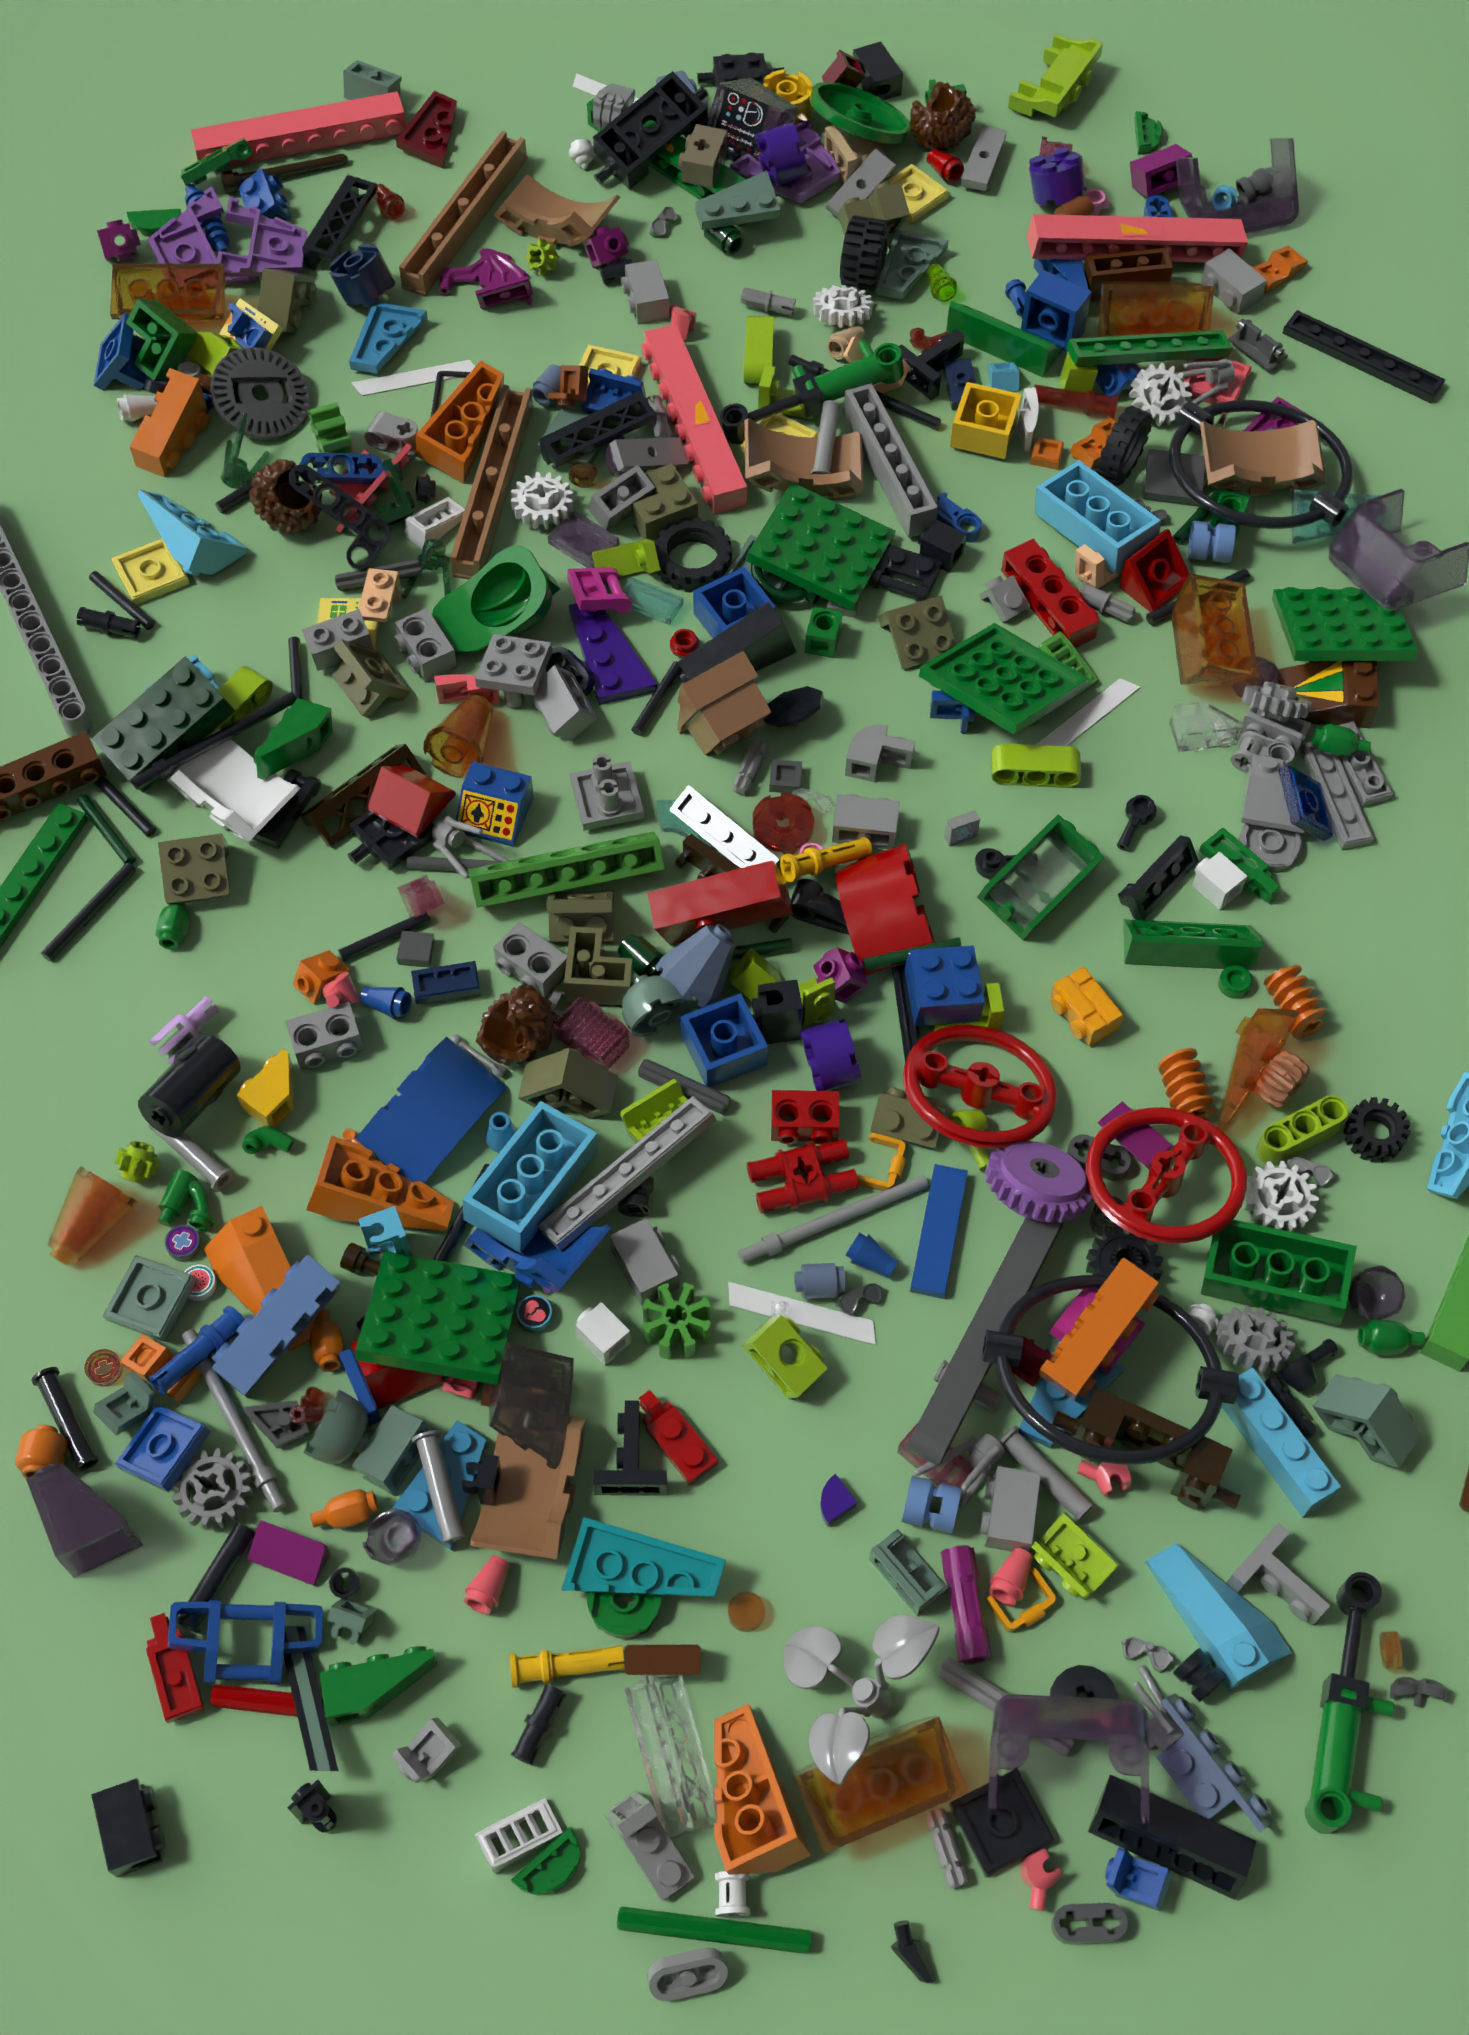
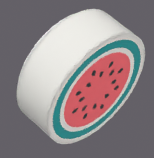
M193 1265L184 1271L197 1279L188 1299L204 1301L214 1294L217 1288V1280L209 1267Z

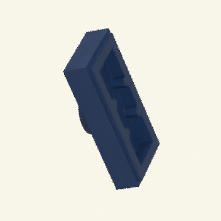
M971 359L943 361V372L951 410L958 409L966 383L976 384Z
M476 961L411 971L416 1004L481 994Z

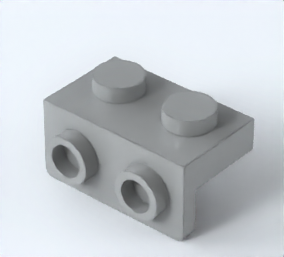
M1251 707L1244 716L1239 733L1255 731L1274 740L1286 742L1293 747L1294 757H1296L1312 723L1292 716L1289 717L1288 722L1262 717L1256 714L1257 708Z

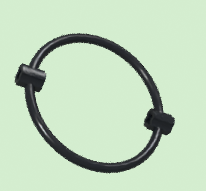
M1258 400L1227 401L1203 409L1188 401L1177 414L1176 422L1180 426L1174 433L1169 448L1171 470L1183 491L1194 502L1212 514L1237 524L1264 529L1295 528L1321 519L1336 527L1347 514L1349 506L1344 501L1353 483L1351 458L1335 433L1317 419L1285 405ZM1261 412L1281 416L1299 424L1314 420L1318 425L1319 436L1332 448L1339 460L1342 474L1341 483L1334 496L1324 489L1318 492L1310 504V512L1287 517H1265L1239 512L1209 498L1192 483L1182 465V443L1189 432L1202 438L1200 423L1206 421L1213 425L1214 416L1221 415L1222 413Z
M1079 1275L1044 1283L1023 1295L1012 1306L1002 1321L999 1331L986 1330L982 1360L984 1362L996 1363L1001 1385L1016 1411L1030 1426L1049 1441L1076 1455L1091 1460L1120 1465H1139L1159 1462L1177 1456L1197 1444L1210 1431L1220 1413L1222 1402L1234 1404L1237 1398L1239 1374L1222 1370L1216 1349L1201 1326L1179 1305L1160 1294L1153 1306L1169 1315L1183 1327L1198 1346L1207 1366H1200L1197 1374L1195 1396L1199 1399L1208 1400L1204 1412L1197 1423L1185 1434L1166 1444L1148 1449L1121 1450L1097 1446L1079 1440L1045 1420L1026 1400L1015 1381L1011 1366L1019 1367L1023 1337L1013 1334L1014 1329L1023 1315L1040 1301L1061 1292L1079 1289H1100L1109 1276Z

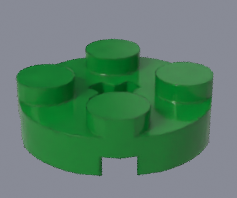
M587 1592L588 1610L595 1626L616 1638H631L648 1632L661 1610V1595L629 1594L631 1598H635L634 1603L628 1604L627 1608H620L619 1603L614 1602V1597H619L622 1593Z

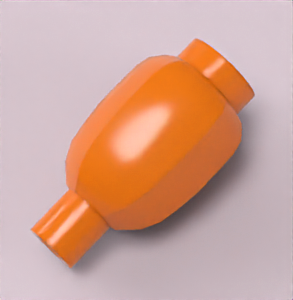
M322 1309L316 1316V1324L313 1325L310 1332V1347L312 1358L320 1365V1369L324 1372H331L341 1367V1358L338 1353L344 1351L345 1348L339 1326L335 1322L330 1321L329 1310Z
M356 1489L330 1499L323 1510L310 1513V1518L314 1528L329 1524L334 1528H346L368 1521L373 1513L379 1512V1506L374 1491L366 1492L362 1489Z

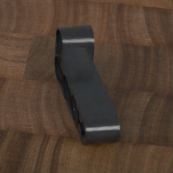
M302 464L294 466L289 473V482L295 492L357 536L346 553L349 566L356 571L370 568L390 539L388 524L311 467ZM305 473H308V480L315 486L318 481L321 482L316 487L313 496L309 495L312 489L308 485L303 483L301 486H298L296 478L298 474L303 476ZM325 490H331L336 494V500L331 505H324L319 500L320 494ZM348 508H356L360 511L361 517L357 522L349 523L344 519V513ZM379 525L385 529L386 534L382 540L374 541L369 537L368 532L372 526ZM362 549L368 553L369 558L365 564L357 565L352 561V554L355 550Z

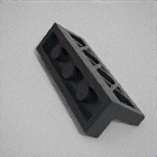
M347 174L302 246L306 268L315 270L321 259L330 262L335 260L377 192L376 183ZM359 188L366 190V193L359 195ZM331 243H332V245H333L332 248L330 249V251H327L328 248H329V246H330Z
M640 391L635 392L540 438L542 458L547 465L553 463L557 468L656 420V412Z

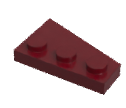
M434 90L396 139V147L443 168L457 111V101Z

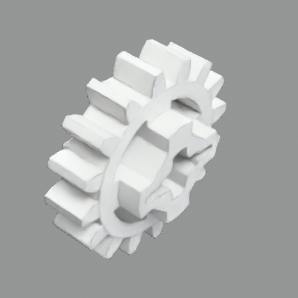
M832 285L830 289L822 288V293L816 292L813 298L814 316L819 317L820 322L827 321L829 326L838 324L842 328L844 324L850 327H854L855 323L862 325L864 320H869L870 315H872L873 301H871V295H866L865 290L858 291L855 286L847 288L846 285H842L839 288Z
M1161 363L1157 369L1153 364L1149 365L1146 371L1142 369L1138 373L1137 378L1131 383L1133 389L1129 393V397L1135 398L1131 405L1152 414L1157 426H1161L1164 420L1168 425H1171L1183 405L1192 396V393L1185 391L1190 383L1181 381L1184 374H1174V366H1171L1169 370H1165L1164 363Z
M536 472V478L532 479L526 475L525 483L517 481V489L511 491V507L515 512V518H522L523 525L532 522L534 529H537L539 524H543L545 529H549V523L553 522L556 526H559L560 518L565 520L569 518L568 512L573 511V491L570 490L568 482L562 483L560 475L552 479L551 472H548L545 477H541V474Z
M1270 1161L1266 1163L1264 1170L1257 1166L1252 1176L1247 1178V1191L1244 1198L1247 1199L1243 1207L1244 1211L1253 1210L1254 1212L1250 1220L1255 1222L1260 1219L1263 1221L1262 1226L1269 1227L1271 1225L1280 1230L1286 1227L1289 1232H1294L1297 1225L1303 1229L1308 1219H1312L1316 1209L1314 1207L1319 1201V1197L1312 1195L1317 1188L1316 1184L1306 1183L1309 1174L1304 1173L1301 1176L1297 1174L1298 1165L1296 1164L1291 1170L1286 1169L1285 1161H1281L1278 1168H1274ZM1281 1191H1284L1283 1199L1280 1200L1279 1204H1276L1277 1195L1279 1196Z

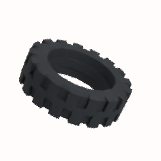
M1132 405L1128 406L1124 413L1120 414L1118 422H1115L1111 434L1106 439V445L1101 452L1102 457L1097 465L1099 467L1097 473L1108 482L1120 486L1130 476L1132 468H1135L1139 456L1141 457L1144 450L1143 447L1148 441V434L1151 431V423L1153 422L1152 414Z
M687 518L679 519L678 523L672 522L667 525L666 530L662 529L658 534L659 539L655 540L661 570L657 571V574L661 575V580L665 584L670 583L672 588L676 590L681 588L685 589V592L693 593V590L723 577L732 564L730 537L725 535V530L721 526L716 527L714 522L710 520L705 522L701 521V518H693V520H687ZM700 542L714 549L717 556L715 560L706 566L685 568L673 562L669 554L680 544Z

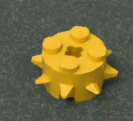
M785 69L774 71L764 78V84L760 90L752 91L751 97L770 105L765 123L771 128L789 123L796 125L802 120L806 122L809 119L811 121V114L814 108L810 103V95L814 85L809 77L802 72H798L797 76L795 74H786Z

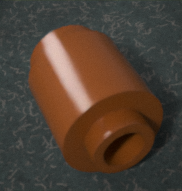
M1082 195L1058 207L1054 215L1091 216L1094 213V205L1089 197Z

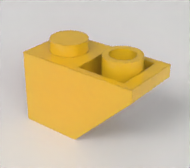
M284 1048L277 1055L271 1056L263 1065V1069L253 1079L246 1080L236 1094L242 1109L263 1126L269 1125L276 1128L294 1110V1067L288 1051Z

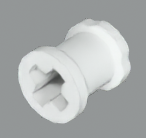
M726 1871L715 1873V1881L719 1883V1907L715 1909L716 1917L737 1918L751 1915V1909L746 1904V1882L750 1880V1874L728 1875Z

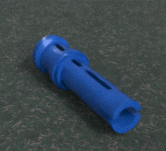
M226 1306L223 1309V1314L212 1324H206L200 1328L198 1338L154 1375L149 1377L153 1387L156 1390L159 1389V1393L165 1395L170 1388L213 1352L216 1353L224 1343L229 1342L238 1334L236 1330L245 1320L243 1316L232 1306Z

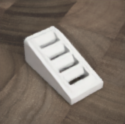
M447 497L405 518V536L421 549H425L460 523L465 509Z
M546 1798L488 1826L476 1833L475 1836L495 1874L556 1839L563 1832ZM539 1812L549 1830L541 1834L533 1818V1815ZM525 1820L535 1837L530 1841H527L519 1825ZM511 1828L520 1843V1846L514 1849L505 1833ZM497 1836L506 1851L501 1856L498 1855L491 1841Z

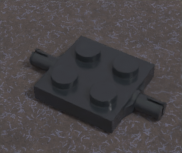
M764 53L724 54L713 56L712 72L697 73L698 84L713 83L717 88L718 96H725L727 88L746 95L751 94L752 91L760 90L767 75L774 71L782 70L784 67L769 68L765 63Z
M367 811L349 824L350 831L361 841V845L348 853V858L356 865L370 854L378 858L390 871L408 856H411L433 840L432 829L434 824L431 822L418 837H415Z

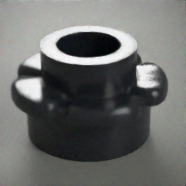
M428 474L425 477L417 476L415 487L416 500H425V503H428L430 498H435L436 482L431 480Z

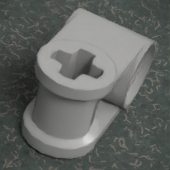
M381 411L378 412L364 434V438L373 448L398 454L409 443L412 448L407 456L411 458L416 456V434L418 433V427L415 421L411 419H404Z
M1245 731L1239 739L1240 746L1238 750L1231 756V763L1235 768L1248 772L1252 755L1282 759L1291 768L1295 752L1293 747L1286 742L1274 740L1255 731Z

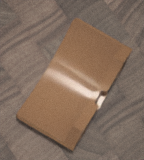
M526 175L494 216L521 236L527 233L537 238V241L538 239H546L547 244H567L570 247L588 239L620 197L616 195L600 203L577 202L550 191L533 177Z
M750 418L745 419V479L768 492H772L773 488L786 491L790 484H797L819 495L828 494V499L844 498L864 493L862 435L859 432L835 436L831 474H810L814 467L818 438L778 433L759 425Z
M1314 420L1281 429L1252 432L1227 430L1213 426L1206 421L1200 423L1208 485L1220 491L1224 489L1235 492V489L1248 490L1249 496L1271 495V490L1289 488V492L1292 493L1326 483L1318 425Z
M504 1406L502 1408L494 1456H499L502 1472L495 1506L482 1505L476 1528L471 1537V1546L557 1560L566 1533V1514L571 1512L576 1486L570 1485L569 1482L570 1478L575 1477L577 1463L580 1464L587 1418L513 1406Z

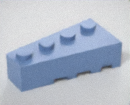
M308 1254L301 1262L297 1261L284 1276L286 1280L278 1290L273 1288L260 1303L263 1307L256 1316L252 1317L249 1315L236 1330L240 1335L231 1345L227 1342L224 1343L212 1357L216 1362L212 1369L245 1397L340 1290V1281Z

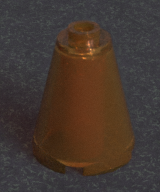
M478 695L467 697L427 734L423 750L425 755L427 752L433 759L431 764L436 769L446 775L463 778L464 774H467L472 761L483 764L493 716V707L486 698Z
M80 1166L75 1172L47 1245L52 1248L49 1255L65 1265H68L70 1260L78 1263L128 1216L139 1202L132 1197L129 1198L120 1189Z

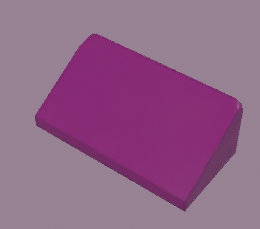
M528 276L475 291L481 309L533 294Z
M1122 1101L1101 1118L1098 1124L1103 1128L1116 1117L1133 1110ZM1149 1124L1127 1130L1115 1138L1120 1145L1148 1170L1155 1154L1164 1150L1169 1151L1172 1147Z
M260 1520L247 1560L315 1587L330 1551L325 1544Z

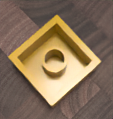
M967 382L953 421L950 447L1005 459L1019 417L1022 394Z

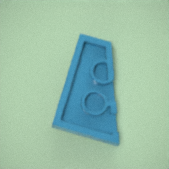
M1116 1364L1108 1375L1097 1369L1092 1376L1097 1383L1086 1398L1079 1395L1075 1401L1041 1378L1030 1405L1051 1424L1058 1410L1078 1420L1080 1415L1087 1409L1096 1387L1105 1390L1123 1373L1125 1367ZM1024 1419L1022 1420L1018 1433L1023 1437L1049 1449L1054 1445L1053 1442L1038 1433ZM1055 1426L1056 1428L1060 1429L1061 1431L1066 1432V1430H1064V1429H1062V1428H1060V1427Z

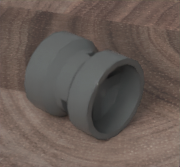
M1263 168L1253 171L1252 176L1249 178L1242 177L1236 180L1237 192L1245 205L1255 202L1257 196H1266L1272 193L1270 178Z

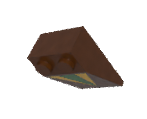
M1316 661L1278 670V684L1295 688L1296 695H1300L1311 702L1307 717H1299L1300 719L1318 725H1341L1354 721L1357 728L1371 727L1379 708L1377 661Z

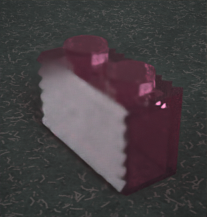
M578 997L555 1021L553 1026L554 1036L568 1047L580 1051L582 1056L594 1063L604 1065L606 1070H608L630 1047L629 1031L618 1019L612 1021V1019L603 1015V1010L595 1002L589 1001L587 1003V1001Z

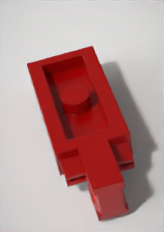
M648 1390L638 1398L640 1400V1407L647 1414L642 1419L647 1433L689 1486L718 1465L717 1458L675 1406L673 1407L669 1401L661 1404L651 1390Z
M165 1613L151 1617L150 1622L155 1638L147 1640L148 1648H146L164 1719L167 1723H171L203 1711L205 1708L189 1651L171 1649L168 1646L169 1618L165 1616ZM177 1629L175 1631L176 1636L185 1639L181 1630Z

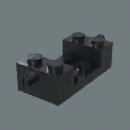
M673 71L592 137L594 152L605 165L603 169L594 175L595 180L601 185L613 175L629 190L649 174L648 162L682 134L686 138L688 135H692L696 124L708 125V108L702 102L703 99L709 96L707 90L701 86L693 93ZM650 120L658 124L652 130L643 127L644 123Z

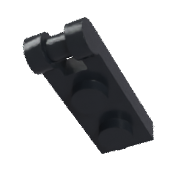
M290 769L283 780L291 784H297L301 788L300 791H297L252 839L279 849L312 796H316L321 787L320 779L313 776L307 778L302 776L300 771Z

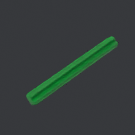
M620 1907L617 1915V1928L622 1931L807 1954L811 1950L812 1932L804 1929L631 1907Z

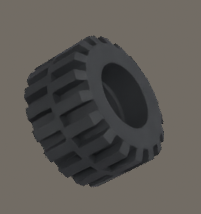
M853 215L848 223L840 262L841 285H846L847 287L855 286L859 289L870 291L876 290L885 264L888 247L889 226L887 220Z

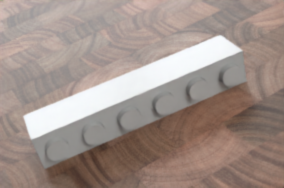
M872 383L845 390L844 416L852 432H859L862 435V451L908 538L921 535L922 531L925 528L929 529L937 518L938 507Z

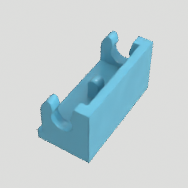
M395 1206L358 1219L370 1255L389 1250L396 1254L412 1256Z

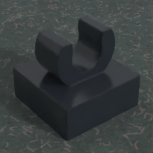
M484 1455L482 1466L476 1462L466 1463L467 1474L478 1477L474 1481L462 1480V1489L468 1494L478 1493L480 1504L495 1506L502 1475L499 1456Z

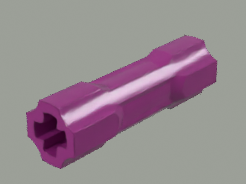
M961 1545L941 1551L945 1581L949 1587L955 1623L954 1638L958 1662L964 1665L987 1662L993 1656L988 1629L984 1624L974 1548L968 1545Z

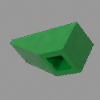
M297 698L291 708L285 710L279 724L271 729L265 743L256 749L254 763L257 767V778L265 779L320 750L332 733L331 708Z
M416 1646L404 1650V1655L389 1658L388 1654H377L368 1657L366 1663L352 1665L351 1662H339L330 1665L328 1671L320 1672L325 1718L333 1726L371 1717L438 1665L434 1650H427L425 1646Z

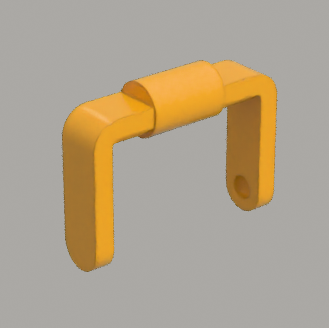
M871 1133L869 1137L871 1142L898 1149L897 1154L893 1156L890 1165L888 1182L863 1175H857L859 1185L885 1191L894 1187L896 1179H900L906 1163V1158L904 1157L905 1143L899 1139Z
M1035 1567L1030 1569V1575L1047 1600L1040 1604L1036 1603L1021 1613L1019 1618L1010 1623L991 1595L985 1598L988 1606L1007 1632H1015L1022 1626L1028 1628L1045 1617V1612L1052 1608L1055 1603V1594Z

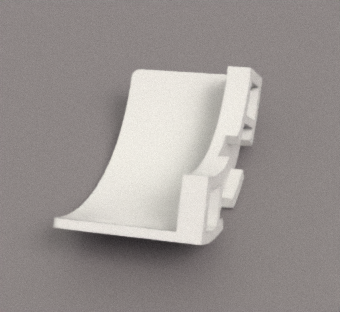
M232 739L180 766L167 779L195 807L200 805L211 811L209 816L211 820L224 830L229 828L236 838L245 842H249L300 789L297 784H291L275 774L265 779L257 778V767L254 763V758Z

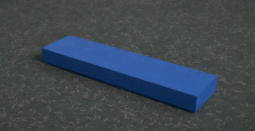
M934 1164L910 1292L944 1299L968 1170Z

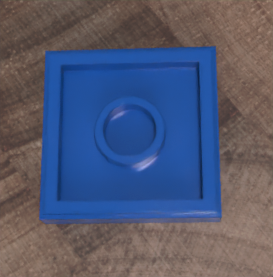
M157 1404L115 1465L120 1470L169 1493L211 1431L205 1425Z

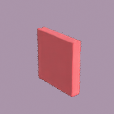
M1228 358L1195 359L1194 362L1219 361ZM1228 359L1234 366V380L1228 383L1227 390L1219 391L1203 402L1214 405L1238 400L1250 376L1252 366ZM1205 374L1186 377L1183 381L1190 383L1185 391L1192 393L1191 398L1194 399L1215 387L1214 384L1207 382Z

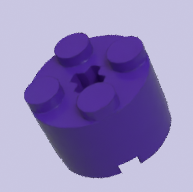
M793 123L784 124L755 134L757 147L762 151V154L758 155L762 171L768 170L773 187L807 175L804 151L801 152L798 143L801 140Z
M1061 147L1055 149L1052 155L1045 157L1036 156L1029 160V173L1035 203L1047 205L1046 200H1055V205L1083 195L1082 190L1086 191L1087 186L1083 160L1080 154L1070 152L1068 147Z
M845 1019L800 1031L804 1052L812 1072L816 1091H833L862 1082L859 1064H856V1052Z

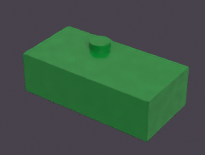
M1233 1219L1227 1227L1212 1236L1201 1295L1340 1325L1346 1311L1357 1246Z

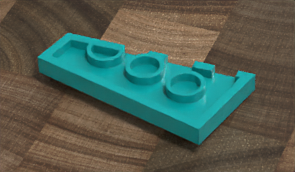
M583 1517L561 1590L716 1597L726 1559Z

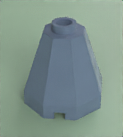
M720 924L716 926L706 925L664 955L655 968L657 972L663 971L660 976L670 981L684 999L690 1001L694 996L700 999L696 1005L702 1008L714 1004L722 994L736 947L732 939L733 934Z

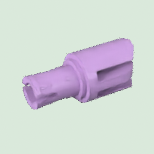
M204 996L186 1015L177 1014L149 1040L154 1046L174 1027L178 1029L157 1050L163 1056L184 1037L188 1038L168 1057L167 1061L171 1065L176 1061L177 1056L200 1036L199 1029L220 1011L218 1006L214 1004L204 1012L213 1002L207 996Z

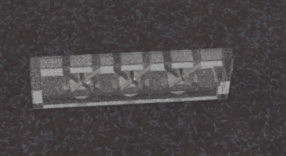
M682 1675L646 1676L624 1690L655 1809L658 1814V1820L670 1839H676L692 1830L713 1828L714 1823H717V1804L714 1801L713 1788ZM663 1685H671L675 1699L673 1705L665 1698ZM674 1722L683 1729L685 1737L683 1742L675 1736ZM684 1760L693 1766L695 1774L693 1780L685 1774ZM695 1797L703 1804L706 1818L697 1819L693 1804Z

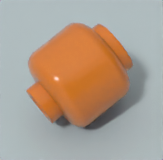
M38 1425L36 1429L28 1430L20 1438L15 1461L16 1467L22 1472V1476L28 1480L35 1482L51 1480V1477L58 1475L63 1469L68 1446L67 1440L58 1433L57 1428L50 1425Z

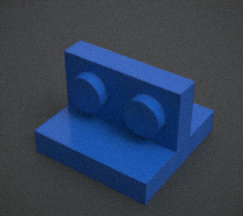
M126 312L100 344L93 386L103 391L113 379H117L139 391L144 386L146 374L134 365V362L146 340L133 334L134 330L126 324L130 315Z

